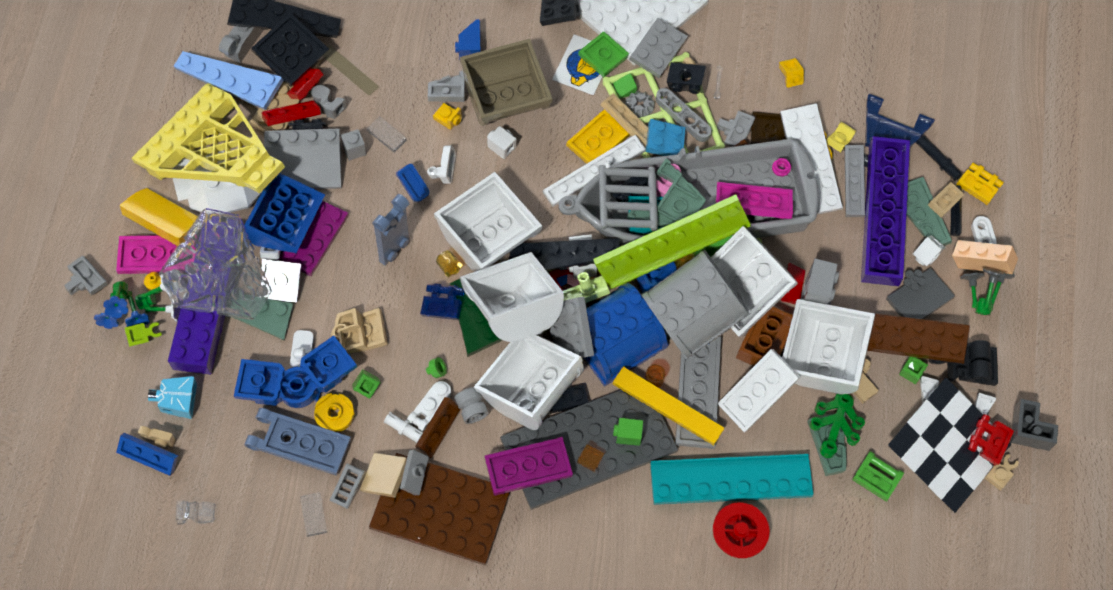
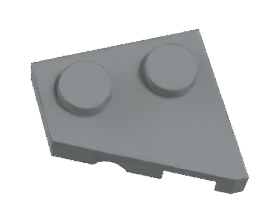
M459 71V75L451 78L448 75L440 80L429 82L428 101L464 102L465 79L463 71Z

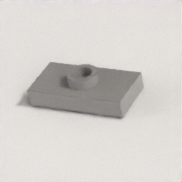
M414 449L409 450L400 489L413 495H420L428 456Z

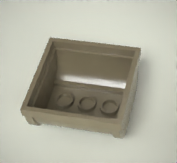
M530 39L460 57L467 91L481 126L488 125L492 121L542 108L544 110L550 108L553 99Z

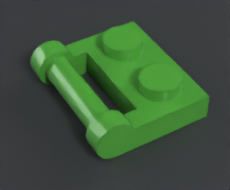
M870 451L852 480L887 502L905 472L900 469L899 471L877 458L875 453ZM872 463L873 465L877 466L884 472L894 477V479L891 480L884 474L869 466V464Z

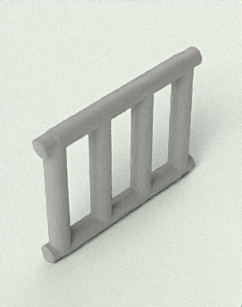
M600 165L601 229H607L608 227L651 228V231L658 230L655 168L649 167L648 170L606 168L605 165ZM607 176L648 177V186L607 185ZM607 192L649 194V203L607 202ZM608 209L650 211V220L608 219Z

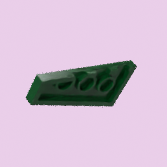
M461 279L451 282L450 287L467 357L501 342L502 339L494 334L488 320L478 306L465 293Z

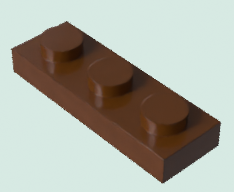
M444 397L415 446L428 458L433 457L460 411L451 398Z

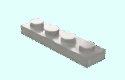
M845 145V217H864V145Z

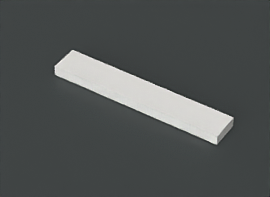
M634 135L543 190V194L552 207L559 204L561 198L581 191L592 178L599 174L600 165L610 168L634 159L644 153L646 149L637 136Z

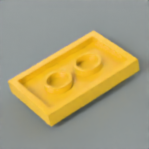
M604 109L568 140L566 146L587 164L621 144L630 134Z

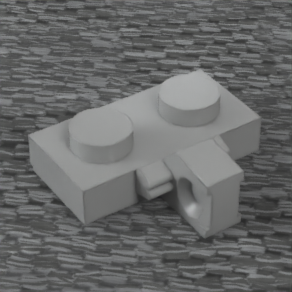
M738 111L734 120L726 121L720 118L717 129L723 131L724 135L727 136L724 145L734 147L743 139L746 140L755 117Z
M81 256L67 266L68 270L73 274L71 281L64 285L70 295L79 290L83 291L86 289L92 296L108 285L107 281L84 256Z

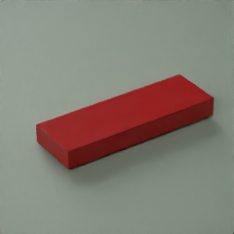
M314 100L262 112V118L267 126L321 115V110Z

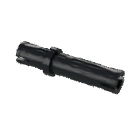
M925 135L917 141L916 144L953 181L958 180L963 175V172L952 163L953 161L947 158Z

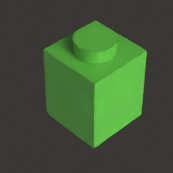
M619 418L618 424H614L613 436H617L616 443L640 446L643 420Z

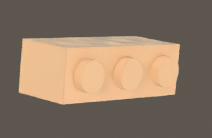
M961 240L957 241L952 255L957 267L960 269L983 271V268L1007 274H1013L1018 260L1013 246Z

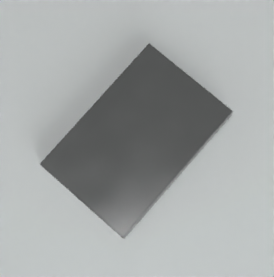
M929 268L922 273L921 277L925 278L926 282L923 286L919 285L917 291H913L911 285L908 287L904 285L889 295L886 300L901 317L925 319L954 299L955 295L938 275Z

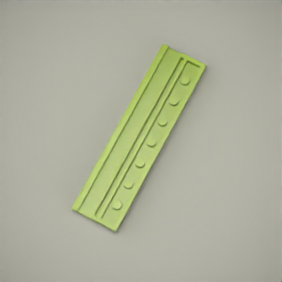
M734 195L593 260L609 288L613 289L735 234L743 226L747 229L751 227V224L737 195Z

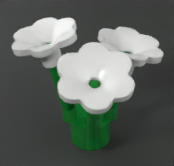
M178 270L174 271L175 274L165 272L161 278L162 284L159 287L136 295L135 302L140 310L145 309L146 313L166 311V313H171V317L175 322H178L182 306V300L179 297H175L171 305L166 307H153V304L156 303L155 294L165 291L175 296L178 294V290L181 289L185 293L186 283Z

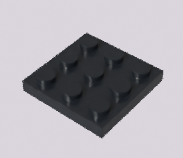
M289 13L251 48V51L278 76L282 77L285 83L292 87L327 55L330 49L295 16Z

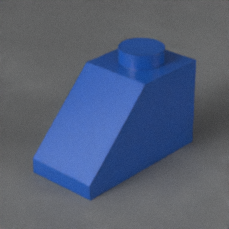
M476 19L458 35L459 42H455V53H459V60L462 56L480 52V19Z

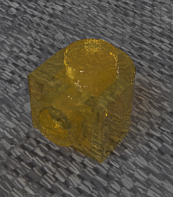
M449 250L442 252L436 259L437 265L448 278L451 275L457 274L463 266Z

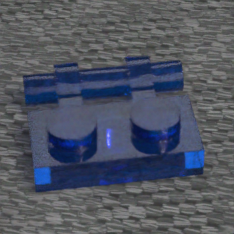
M436 283L434 285H427L426 292H431L432 294L431 297H423L420 315L459 320L462 301L456 299L457 295L464 296V289L458 288L455 285L450 287ZM441 294H448L447 298H439Z

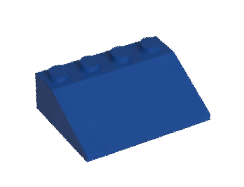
M279 173L262 191L243 227L240 239L258 247L297 253L325 194Z

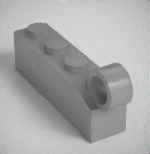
M234 26L229 35H225L222 38L219 51L224 53L226 57L241 63L263 30L257 27Z

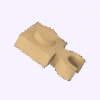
M140 426L138 431L141 438L151 439L157 446L166 448V446L173 447L176 441L172 433L153 428L152 430L148 427Z
M1009 454L1003 458L1002 464L994 465L985 477L987 481L1000 491L1014 475L1010 471L1014 470L1019 464L1018 461L1013 465L1009 464L1008 459L1011 456Z

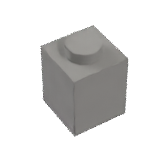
M358 129L341 135L342 145L349 161L366 155L365 144Z

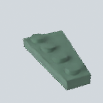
M924 177L909 181L906 215L925 239L932 235L944 246L951 244L952 239L943 219L928 206L933 197Z
M229 293L226 302V315L281 340H285L294 307L293 303Z

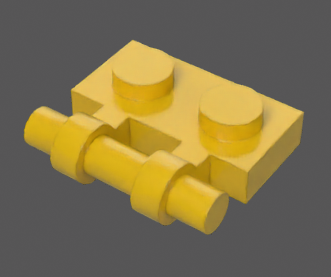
M973 162L956 185H960L963 190L988 205L999 190L993 185L1001 188L1004 182L998 179L999 176L996 174L992 175L984 170L985 167L982 165L978 166Z

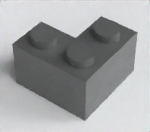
M1020 399L1014 406L1012 430L1014 432L1010 443L1050 451L1057 444L1059 425L1039 421L1041 403Z

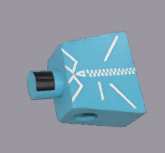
M192 376L163 379L160 390L149 389L148 401L158 402V408L162 413L192 419L197 382Z

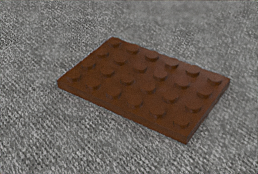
M396 453L395 455L398 457H408L406 455ZM427 462L420 495H413L400 489V486L395 498L380 495L369 529L486 565L510 492L494 496L491 482Z

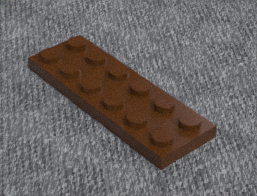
M875 314L867 351L964 364L970 325Z

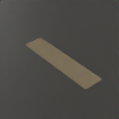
M327 46L330 52L324 58L366 94L371 95L379 88L376 83L332 46Z

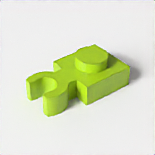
M144 323L125 327L124 330L129 347L149 342L148 336H161V333L155 334L152 331V328L158 326L159 323H152L148 328H145Z

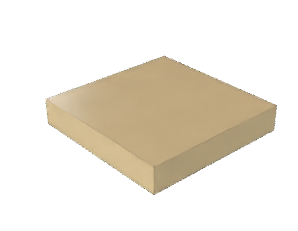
M374 453L360 490L364 493L395 498L402 481L407 458Z

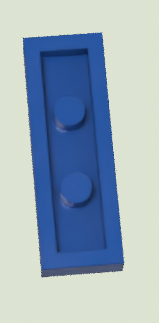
M123 433L120 435L116 453L169 476L174 473L178 455L129 434Z

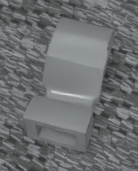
M317 85L312 89L313 100L318 106H321L327 118L335 119L347 108L346 101L343 98H336L331 102V93L326 86Z

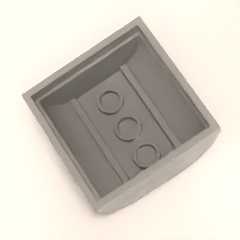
M705 250L701 251L696 257L652 289L642 294L652 312L686 359L692 357L751 314Z

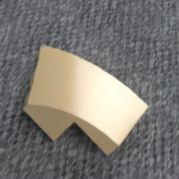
M356 308L337 314L331 337L334 335L348 354L388 345L382 310L380 308L362 314Z

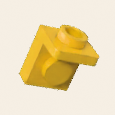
M796 58L779 62V68L785 76L787 88L804 83V69Z
M443 103L433 115V119L451 130L462 120L461 108L453 109Z

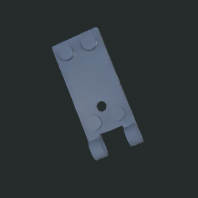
M397 194L391 201L393 208L385 217L378 215L372 222L375 230L379 262L385 266L389 261L392 262L396 258L397 252L401 248H405L409 243L406 208L410 203L401 194Z
M259 408L255 418L262 423L270 424L265 439L248 435L244 443L245 447L337 476L351 437L264 408ZM289 435L291 437V440L285 442L283 440L284 437Z

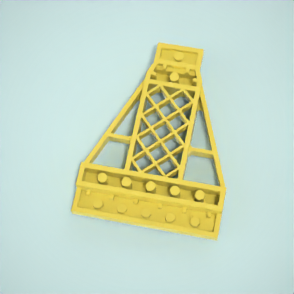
M209 83L203 86L131 158L134 163L145 168L150 175L159 180L166 177L231 182L237 186L248 187L259 194L285 168L283 162L268 154L231 94ZM235 107L238 113L227 124L219 123ZM244 121L252 137L249 138L234 129ZM237 146H238V149H235V150H231V151H230V148H234V147H237ZM213 153V156L206 157V155ZM237 156V159L230 160V158ZM184 157L190 160L182 170H173ZM225 159V162L218 164V161ZM200 165L201 167L211 172H202L194 170L197 166Z

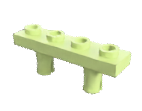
M582 272L578 275L580 284L563 291V301L584 297L585 303L610 294V291L602 276L590 280L588 273Z

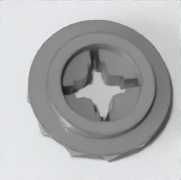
M639 91L634 94L631 93L626 99L625 105L638 118L650 115L654 109L652 96L647 95L646 91L644 93ZM637 101H643V106H637Z

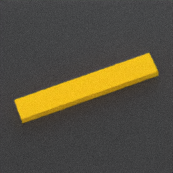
M622 367L612 383L713 446L724 431V427L625 367Z

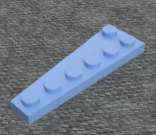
M182 51L174 64L175 69L205 83H209L263 110L267 109L284 81L282 77L184 51Z

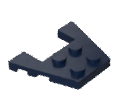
M868 94L866 99L865 146L869 147L874 136L910 140L911 148L929 130L935 120L919 114L914 128L908 127L878 115L884 99Z

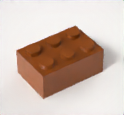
M772 307L748 330L736 358L755 366L771 349H774L781 355L787 341L793 315Z

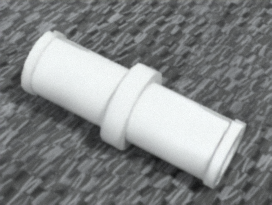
M389 412L384 420V423L397 430L398 434L407 436L415 441V443L419 441L423 432L410 425L409 421L400 419L392 414V412Z

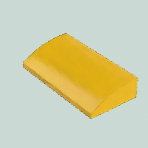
M148 188L134 193L119 205L122 215L180 248L195 235L203 222V219Z

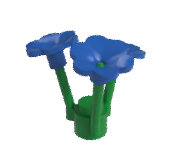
M123 281L113 284V293L110 294V300H105L103 304L105 313L94 316L98 326H103L106 329L118 327L119 322L117 318H121L122 314L128 313L129 308L127 307L126 300L128 298L132 313L131 317L125 320L126 326L129 327L141 323L148 325L150 321L146 313L140 314L136 311L132 291H128L129 286Z

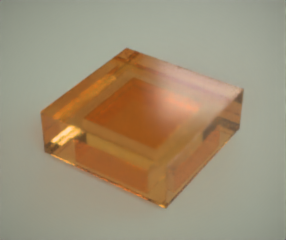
M586 444L577 463L595 472L604 453Z

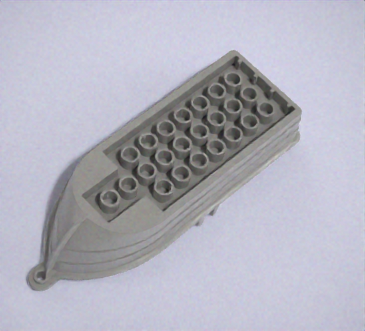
M792 139L700 151L699 146H696L695 152L686 153L685 148H682L677 155L635 159L610 167L648 170L649 167H654L656 180L661 182L657 171L667 158L671 164H676L680 167L683 178L688 183H691L706 199L701 210L716 204L717 182L792 189V219L747 215L751 227L747 228V230L755 238L805 231L808 224L817 217V179L807 177L814 175L815 172L805 151L797 141ZM784 158L789 161L791 171L787 176H777L772 171V165L777 159ZM599 174L592 178L578 195L565 196L559 201L558 206L562 214H575L578 218L590 223L607 238H620L622 245L650 234L629 233V227L601 229ZM607 176V185H622L630 177ZM607 192V202H617L613 195ZM639 194L638 196H649V194ZM608 209V219H627L628 210Z

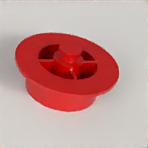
M739 502L725 506L718 512L713 522L712 531L716 544L724 553L734 558L745 559L759 554L769 540L770 529L766 517L758 508L747 503Z

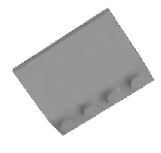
M340 129L265 131V149L270 156L283 162L285 166L280 172L281 174L312 189L341 188Z

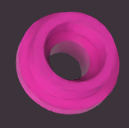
M780 158L773 163L772 171L777 176H787L791 171V165L787 159Z

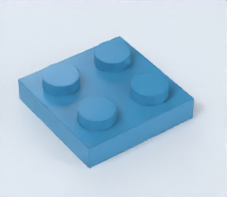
M650 119L645 152L661 156L677 155L684 148L685 127Z

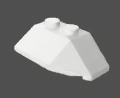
M198 180L186 191L190 209L210 217L248 209L260 196L258 192L248 187L237 186L231 182Z

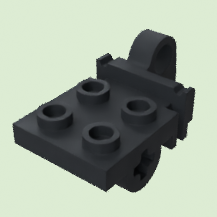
M542 0L540 23L542 26L576 20V17H580V7L577 0Z
M977 340L968 343L964 364L929 359L931 364L947 363L949 381L953 382L959 377L960 381L991 386L998 384L997 348L990 347L988 341Z

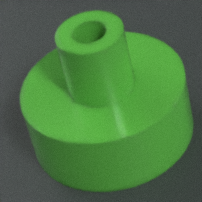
M437 357L429 361V367L426 368V372L434 378H440L446 375V364L442 358Z

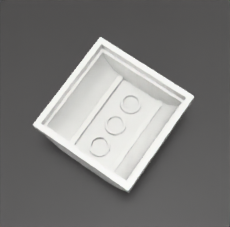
M496 172L434 213V217L437 219L438 225L448 243L474 272L489 267L530 237L538 235L542 229L539 221Z
M744 226L711 257L751 313L731 328L739 337L744 336L762 316L798 283L786 268Z
M532 252L460 277L462 287L467 296L475 302L488 320L494 334L504 341H522L530 335H538L542 331L549 329L561 314L564 299L563 291Z
M797 299L782 357L801 377L795 384L837 394L856 392L860 384L875 314Z
M533 334L525 337L522 341L510 342L474 388L502 415L531 430H537L541 426L543 418L569 385L584 371L583 360L581 356Z

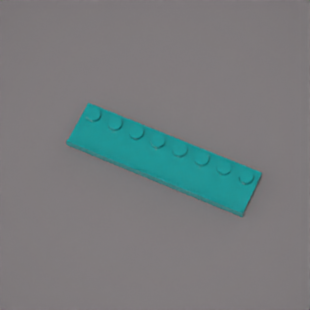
M809 454L658 460L650 462L653 505L813 497Z

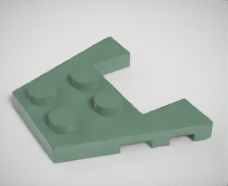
M666 158L658 169L657 175L673 184L657 206L658 226L665 227L700 211L706 202V199L691 183H688L683 178L682 173L678 169L676 170ZM631 210L627 219L650 220V211Z

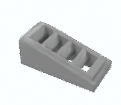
M346 464L329 501L349 509L364 480L366 471L351 464ZM350 472L357 474V479L350 476ZM346 479L355 482L354 486L345 483ZM342 487L350 489V494L341 490ZM338 494L348 497L347 501L338 498Z

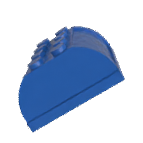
M629 283L622 284L616 291L586 308L594 356L584 357V360L604 387L614 381L622 367L631 371L668 348L662 324L638 290Z

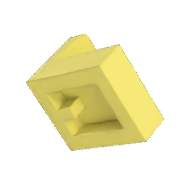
M841 122L835 132L828 137L826 143L841 153L845 145H849L856 131Z

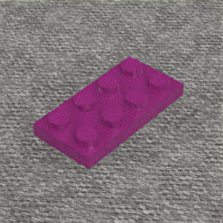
M322 201L297 253L281 251L278 260L302 263L301 272L312 277L349 217L348 212Z
M563 437L484 456L494 496L573 477Z

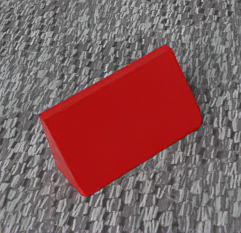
M788 263L786 270L798 283L780 301L796 305L797 299L801 297L805 270L792 263Z

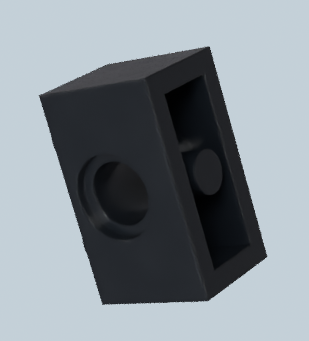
M671 62L667 78L669 89L674 92L705 93L709 75L707 67Z

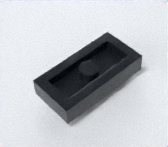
M584 385L567 388L551 408L550 414L570 410L589 403Z

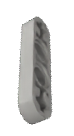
M661 88L657 91L656 103L681 126L685 127V130L700 142L709 140L712 130L703 119L669 89ZM679 106L682 111L674 112L672 107ZM690 117L693 118L695 122L693 124H688L685 122V119Z

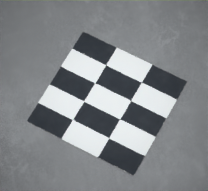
M945 378L890 441L888 446L956 513L994 467V464L979 456L982 450L979 446L976 452L968 449L970 445L969 440L975 434L976 424L978 420H981L983 414ZM985 431L982 439L986 441L989 433ZM1009 442V444H1008V446H1007V448H1006V451H1007L1008 448L1011 446V443H1010V442Z

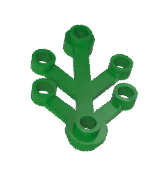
M837 394L834 401L828 403L818 402L814 408L818 415H824L826 411L837 408L836 414L821 419L814 417L809 424L810 428L814 431L832 424L827 441H824L820 447V454L825 458H832L837 452L835 442L840 427L849 445L856 446L860 441L859 434L851 430L844 418L846 412L855 430H861L865 425V420L857 416L852 408L854 400L849 394Z

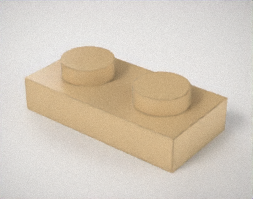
M950 182L928 206L942 218L965 194Z

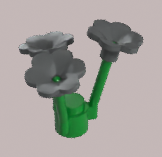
M983 268V271L990 275V285L987 297L979 298V301H977L976 296L977 279L984 277V273H971L960 276L961 280L969 281V287L972 290V308L976 309L975 313L991 315L1001 284L1004 283L1005 278H1014L1015 274ZM997 282L996 287H995V290H994L993 295H992L994 283Z

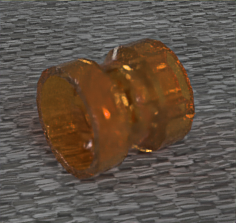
M658 364L649 366L646 371L645 380L660 388L664 383L665 369Z

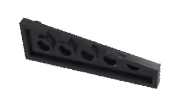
M232 0L227 25L248 28L257 27L262 30L273 29L291 13L315 36L337 38L341 19L274 0Z
M620 238L522 243L510 251L509 260L532 252L548 273L558 269L562 271L572 266L582 267L595 264L593 259L621 247L622 241Z

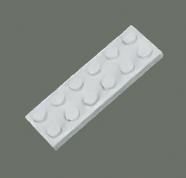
M817 104L781 111L780 115L786 139L797 141L813 166L815 174L807 177L817 179V215L842 210L843 207Z

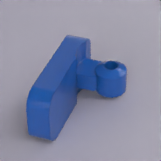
M407 164L396 172V176L414 202H420L429 196L430 191L413 164Z

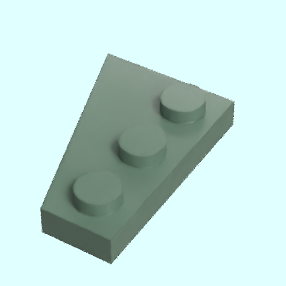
M830 415L819 416V418L821 419ZM809 418V420L807 421L808 426H809V424H810L812 418ZM832 424L821 427L818 431L812 430L809 426L825 476L844 473L846 471V447L844 445L845 434L841 427L835 442L837 452L832 458H825L820 454V447L824 441H827Z

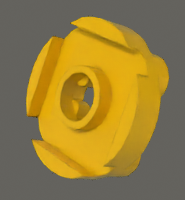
M326 394L315 405L314 417L317 425L337 433L347 429L355 416L352 402L343 394ZM333 409L335 411L338 409V416L331 417L330 410Z

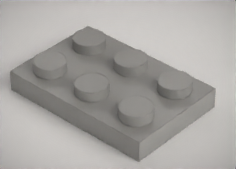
M657 18L631 54L629 60L660 78L688 36Z

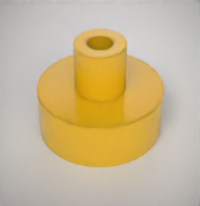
M157 272L147 274L144 278L146 289L150 291L159 287L162 284V275Z

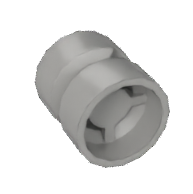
M474 387L465 389L454 397L458 408L462 409L461 415L465 424L478 422L489 414L484 402H481V394Z

